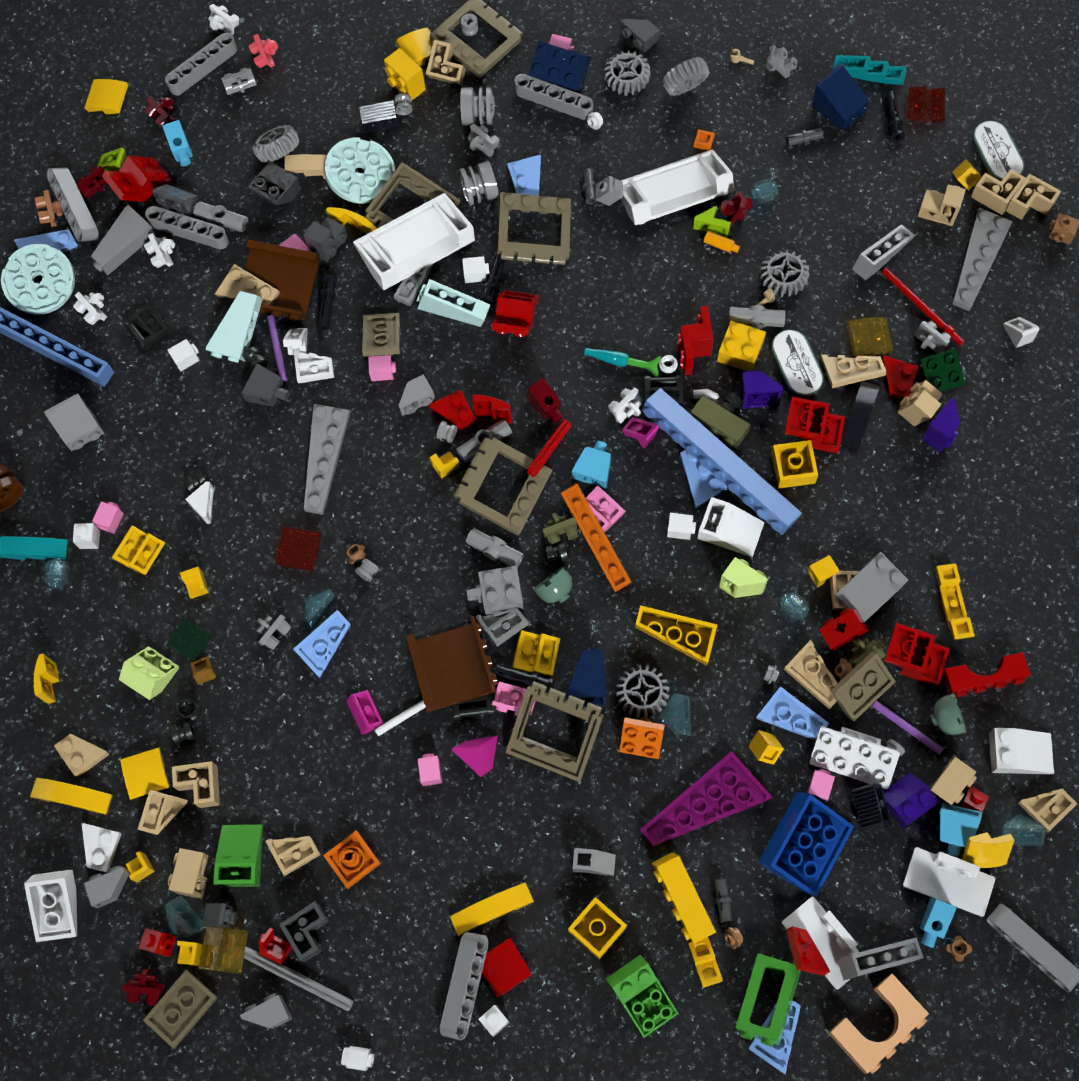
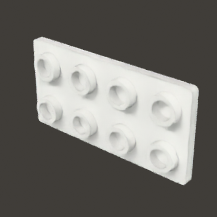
M821 726L810 764L869 784H881L882 788L888 789L900 752L882 746L881 739L845 727H842L839 732Z
M916 847L913 851L903 886L983 917L987 909L995 877L980 872V867L943 852L934 854Z
M811 897L784 919L782 925L786 930L793 926L808 931L830 969V973L825 975V977L838 990L850 979L843 981L837 959L859 953L856 948L858 944L831 911L826 912L818 901Z

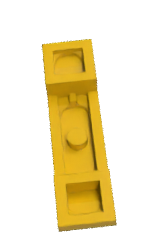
M334 207L326 209L328 218L343 226L349 223L366 234L377 229L369 220L355 212Z
M956 563L937 566L936 572L941 602L954 640L974 637L971 619L967 617L959 586L960 577Z
M36 778L30 795L31 798L48 802L52 801L107 815L113 796L93 789L43 778Z
M525 882L477 902L450 916L457 935L460 936L534 901Z

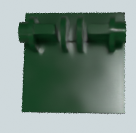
M956 349L920 359V372L924 371L925 379L938 391L943 392L965 385Z

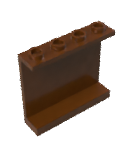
M248 239L246 247L250 252L245 271L280 292L272 305L261 303L259 313L265 314V312H268L280 318L282 315L288 316L289 319L299 321V319L305 320L321 258L314 252Z
M474 616L470 617L472 621L470 625L420 640H416L414 634L406 636L427 712L496 692L495 685L498 684L495 672H490V667H493L490 655H485V650H488L485 638H480V634L483 633L480 622L476 623Z

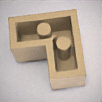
M434 40L426 75L432 79L462 86L466 68L463 65L451 62L454 47L450 43Z
M1011 169L1002 181L985 173L975 186L971 197L1002 215L1026 178Z
M1029 174L1011 199L1006 212L1022 220L1030 207L1047 216L1056 203L1061 191Z
M949 184L944 194L927 189L918 217L953 226L966 189Z
M927 380L915 383L910 389L911 394L909 397L906 396L900 403L901 407L898 413L913 426L931 419L941 405L938 400L943 394Z
M953 755L930 790L950 805L954 802L958 804L964 796L962 791L966 785L971 787L976 780V771Z
M210 761L172 767L173 787L178 791L193 789L194 804L196 806L204 808L220 805L218 766Z
M180 848L179 853H176L173 864L175 868L173 874L171 873L168 879L169 890L180 895L203 899L208 878L203 876L208 855Z

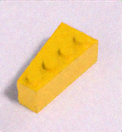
M640 605L635 628L707 666L717 624Z
M672 852L652 862L651 864L655 870L653 873L658 883L661 882L664 888L663 894L674 908L672 909L673 915L677 921H681L684 927L681 931L685 939H690L695 944L716 933L679 855Z

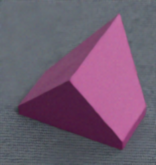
M498 735L464 741L455 746L452 751L482 777L493 768Z

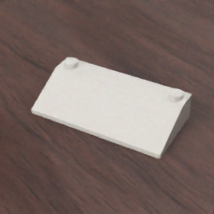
M713 149L621 180L623 182V198L621 200L635 225L644 224L649 220L719 196H725L735 191L731 170Z
M443 193L355 240L353 243L374 279L383 290H386L475 241L471 223L449 197Z

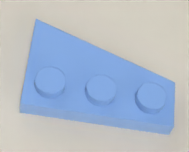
M541 155L507 163L516 194L539 196Z
M69 229L14 239L18 249L32 244H46L65 253L78 246Z
M686 450L680 453L695 509L709 502L711 497L716 498L727 491L728 487L716 479L714 474L707 468H704L696 458L688 454Z
M337 610L294 648V651L320 678L351 624Z
M781 686L756 717L758 720L813 740H817L821 726L827 727L829 725L827 721Z
M794 1001L791 1004L780 1046L774 1044L773 1047L762 1044L760 1039L754 1038L748 1048L783 1074H786L801 1007ZM776 1004L774 1005L770 1014L766 1018L762 1027H770L773 1014L776 1008Z

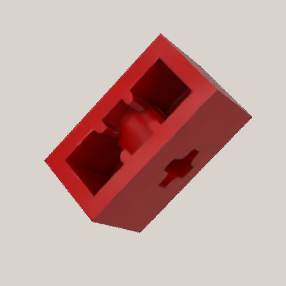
M847 608L839 613L840 617L835 620L831 618L823 623V627L819 630L831 650H837L869 631L858 610ZM841 624L846 625L844 628L845 632L840 631L842 629Z

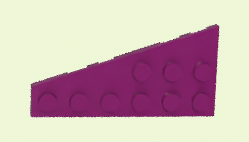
M731 751L641 828L640 832L654 847L768 801L773 797Z

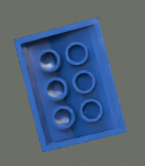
M796 792L758 863L773 874L816 898L854 826L811 794Z

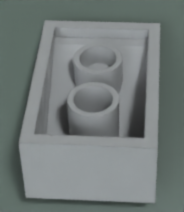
M78 393L44 411L48 420L71 451L82 448L84 444L97 440L104 434L95 415Z
M880 552L835 596L846 608L858 610L865 622L908 579Z

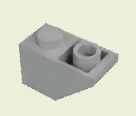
M424 374L407 382L399 403L402 416L412 414L416 409L428 406L435 400L434 392Z
M574 848L573 872L614 876L616 855L593 849Z
M115 866L109 869V873L90 877V881L85 882L84 885L91 906L100 908L116 901L130 874L129 870L125 867Z
M275 993L263 999L264 1002L258 1006L255 1003L244 1009L245 1013L240 1015L243 1020L270 1029H275L293 1019L283 996H276Z

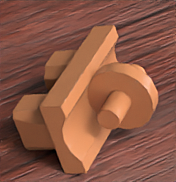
M45 190L43 191L44 196L35 198L37 209L47 208L45 211L38 212L40 223H51V227H55L57 224L54 213L61 216L63 210L57 198L51 203L49 191Z

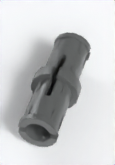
M821 127L786 135L788 147L801 143L808 144L810 141L823 139Z
M587 168L586 172L585 170L582 171L584 179L582 186L585 191V202L593 204V201L594 203L597 202L595 193L596 183L594 182L593 169Z
M727 879L714 880L716 891L715 904L718 906L719 922H732L730 907L732 900L728 893Z

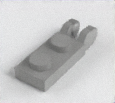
M432 264L425 267L422 272L419 271L404 279L397 289L394 299L411 306L431 272Z

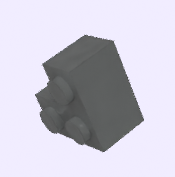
M326 217L321 225L313 221L303 234L308 248L312 252L317 253L326 262L334 257L337 248L347 238L345 226Z
M314 901L279 924L300 961L306 962L322 951L312 933L328 923L329 919L320 904Z

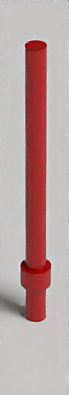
M888 268L882 271V274L943 332L948 333L959 347L964 344L965 341L955 332L956 330L951 325L948 326Z

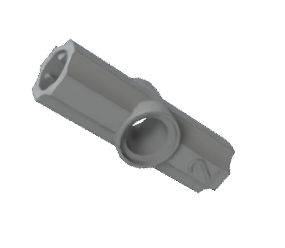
M199 201L194 206L193 214L195 217L215 223L222 228L227 227L243 232L248 226V217L228 211L222 205L213 206Z
M753 305L750 308L730 307L729 324L731 321L756 329H761L764 326L784 327L785 310L765 309L761 305Z
M502 419L488 429L478 431L474 438L456 448L460 458L467 463L474 458L476 452L482 453L479 450L482 439L486 437L492 440L494 437L501 441L512 434V430L508 423Z
M473 528L467 536L466 543L482 551L486 557L493 561L499 560L510 567H519L524 555L507 546L502 539L496 536L491 537L476 528Z

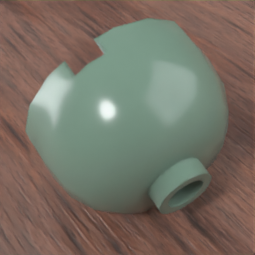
M561 567L553 575L548 576L537 585L534 591L547 603H555L557 601L562 603L570 597L568 593L572 589V578L565 567Z
M954 693L940 698L934 705V714L931 715L934 727L939 726L940 730L948 735H959L967 732Z

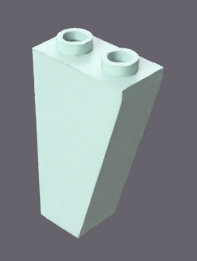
M430 279L427 285L423 284L417 301L420 302L417 309L479 327L482 326L490 307L488 303Z
M243 291L238 293L206 346V350L211 352V356L222 358V355L227 356L229 361L236 363L239 360L245 361L243 355L249 349L263 298Z

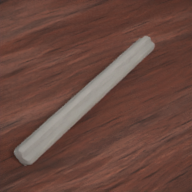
M245 947L241 953V957L346 1011H349L353 1006V1000L283 964L260 955L259 952L249 947Z

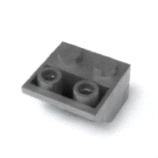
M270 161L248 186L249 189L275 205L291 202L301 190L297 177Z
M168 184L153 189L152 193L160 208L195 218L193 214L194 206L200 201L197 195Z

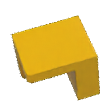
M966 159L953 171L957 180L968 191L982 178L979 172Z
M447 452L440 458L436 453L429 457L431 465L441 479L460 467L458 458H454L451 452Z
M828 555L810 565L807 572L818 588L825 583L826 579L837 574L839 569L831 556Z
M199 567L180 573L191 599L209 593L203 572Z
M759 730L749 744V748L758 761L773 765L784 750L773 734Z
M140 851L136 853L137 857L126 864L131 873L129 877L135 882H139L155 872L146 854Z
M177 941V945L180 946L178 964L200 966L203 945L194 942Z

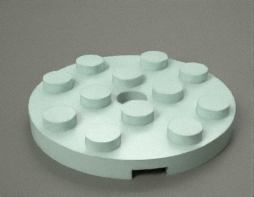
M360 138L345 139L334 145L326 157L324 167L325 178L330 188L341 198L359 204L371 203L395 172L393 159L385 148L372 140L369 142L360 140ZM362 168L365 172L364 174L355 172V169Z
M32 244L20 248L8 258L9 261L5 269L2 270L1 286L6 298L17 309L28 314L42 315L59 309L69 299L75 285L74 269L68 258L60 250L46 244ZM38 275L43 276L40 284L34 283V278Z

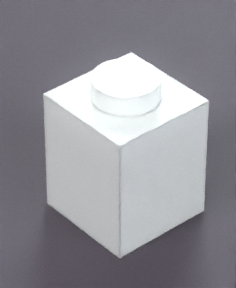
M484 256L463 258L465 283L487 281L486 274H490L489 264L485 263Z
M187 339L168 349L169 354L180 371L200 361L196 355L199 353L194 343L190 345Z
M670 513L667 537L690 540L691 534H695L696 522H692L693 515Z
M93 523L74 524V544L79 549H99L100 530Z
M493 1005L478 1019L493 1037L510 1023L496 1005Z

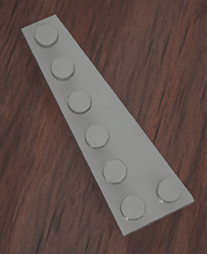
M978 209L953 305L970 311L1013 221L984 209Z
M318 404L313 406L304 501L305 512L324 514L350 417V410Z

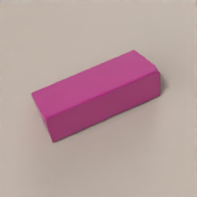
M368 690L350 695L347 699V704L362 735L384 724Z

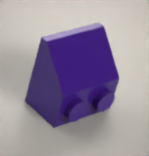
M749 370L742 373L739 388L742 409L779 406L783 387L762 371Z
M953 397L931 422L922 439L939 452H942L945 447L949 449L959 434L957 429L960 421L956 401Z
M911 772L883 791L888 811L902 829L939 803V800L929 787Z

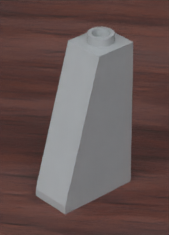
M129 205L123 209L91 255L95 262L93 263L94 267L99 272L103 271L107 276L150 240L148 235L151 233L155 235L151 225Z

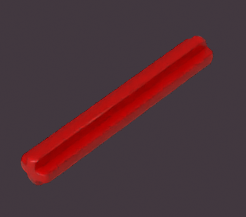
M566 419L561 421L527 468L528 475L535 477L570 429V421Z

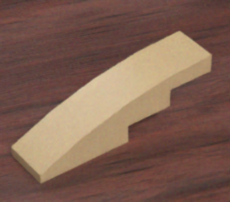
M285 155V171L290 174L304 173L305 177L323 175V178L326 179L324 167L327 155Z

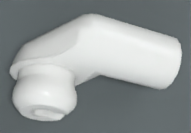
M710 389L693 390V399H700L702 396H705L716 404L719 403V395Z

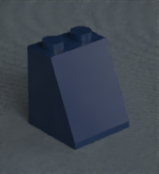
M840 64L816 85L812 106L843 131L845 128L851 127L859 116L862 117L867 112L869 99L845 67Z
M589 647L582 651L566 693V701L569 695L584 700L583 707H587L588 703L597 706L606 705L607 695L603 649Z

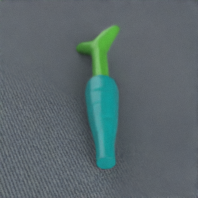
M585 349L584 355L592 356L620 367L631 365L649 370L655 377H659L657 365L661 360V356L647 362L629 358L623 352Z

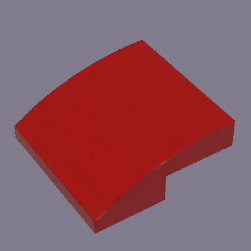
M473 394V406L476 417H493L494 424L502 419L508 424H512L511 407L509 404L494 397Z
M511 938L486 953L482 973L496 998H499L532 976Z

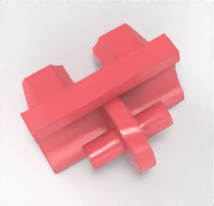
M258 34L254 35L255 41L249 45V49L254 55L260 53V55L254 58L255 64L259 68L265 65L272 68L275 66L271 55H274L278 49L277 42L269 38L261 40Z

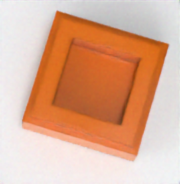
M698 129L693 147L711 150L715 133Z

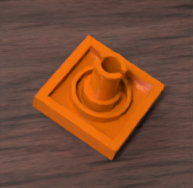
M645 717L639 720L624 718L619 752L659 759L665 725L652 723L648 718L644 721Z
M357 830L323 855L347 889L381 864Z

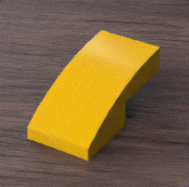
M706 937L695 944L692 942L688 943L702 987L723 982L709 938Z

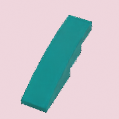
M836 55L832 67L833 71L838 65L842 64L853 78L896 85L904 84L907 73L906 66H889L888 61H871L870 56Z
M2 536L0 537V558L25 560V558L41 560L53 558L65 560L68 540Z

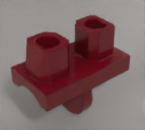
M150 96L147 98L150 104L145 109V112L153 119L160 113L155 120L159 126L163 128L162 125L177 121L168 112L174 111V101L171 98L167 97L164 99L162 97L159 100L161 103L154 101Z
M101 166L93 167L89 170V175L76 181L78 189L86 199L97 191H104L102 187L107 182L102 177L105 171Z
M737 191L731 201L725 200L721 203L720 210L723 215L729 216L728 221L733 225L736 220H743L745 218V210H751L752 200L749 197H743V192Z
M145 968L142 974H135L134 979H130L127 984H123L122 991H126L127 1002H139L141 994H147L146 1004L155 1006L160 1001L161 994L166 990V984L157 983V977L151 976L150 969Z

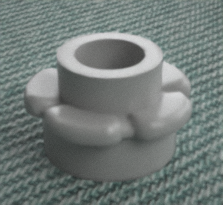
M768 665L765 670L763 679L768 681V684L771 681L775 682L778 677L779 670H776V665Z

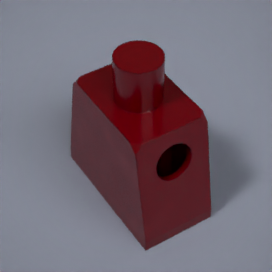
M544 378L528 388L526 399L544 420L551 417L556 424L564 418L559 411L561 402Z

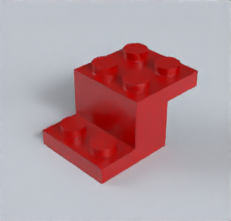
M128 156L119 172L105 171L102 175L120 200L148 202L153 189L166 184L171 186L173 183L168 173L152 157Z
M504 290L498 296L496 318L492 322L491 330H496L498 334L514 333V336L517 337L528 335L534 326L536 305L539 303L540 295Z
M700 306V312L696 315L697 322L692 325L681 326L680 333H677V352L680 353L681 357L679 358L680 369H684L685 375H692L694 357L711 355L713 333L708 306Z
M792 397L785 434L802 437V441L811 440L813 449L839 453L845 416L829 414L830 404Z
M896 623L884 662L901 667L899 672L901 675L938 687L950 648L933 643L935 635Z

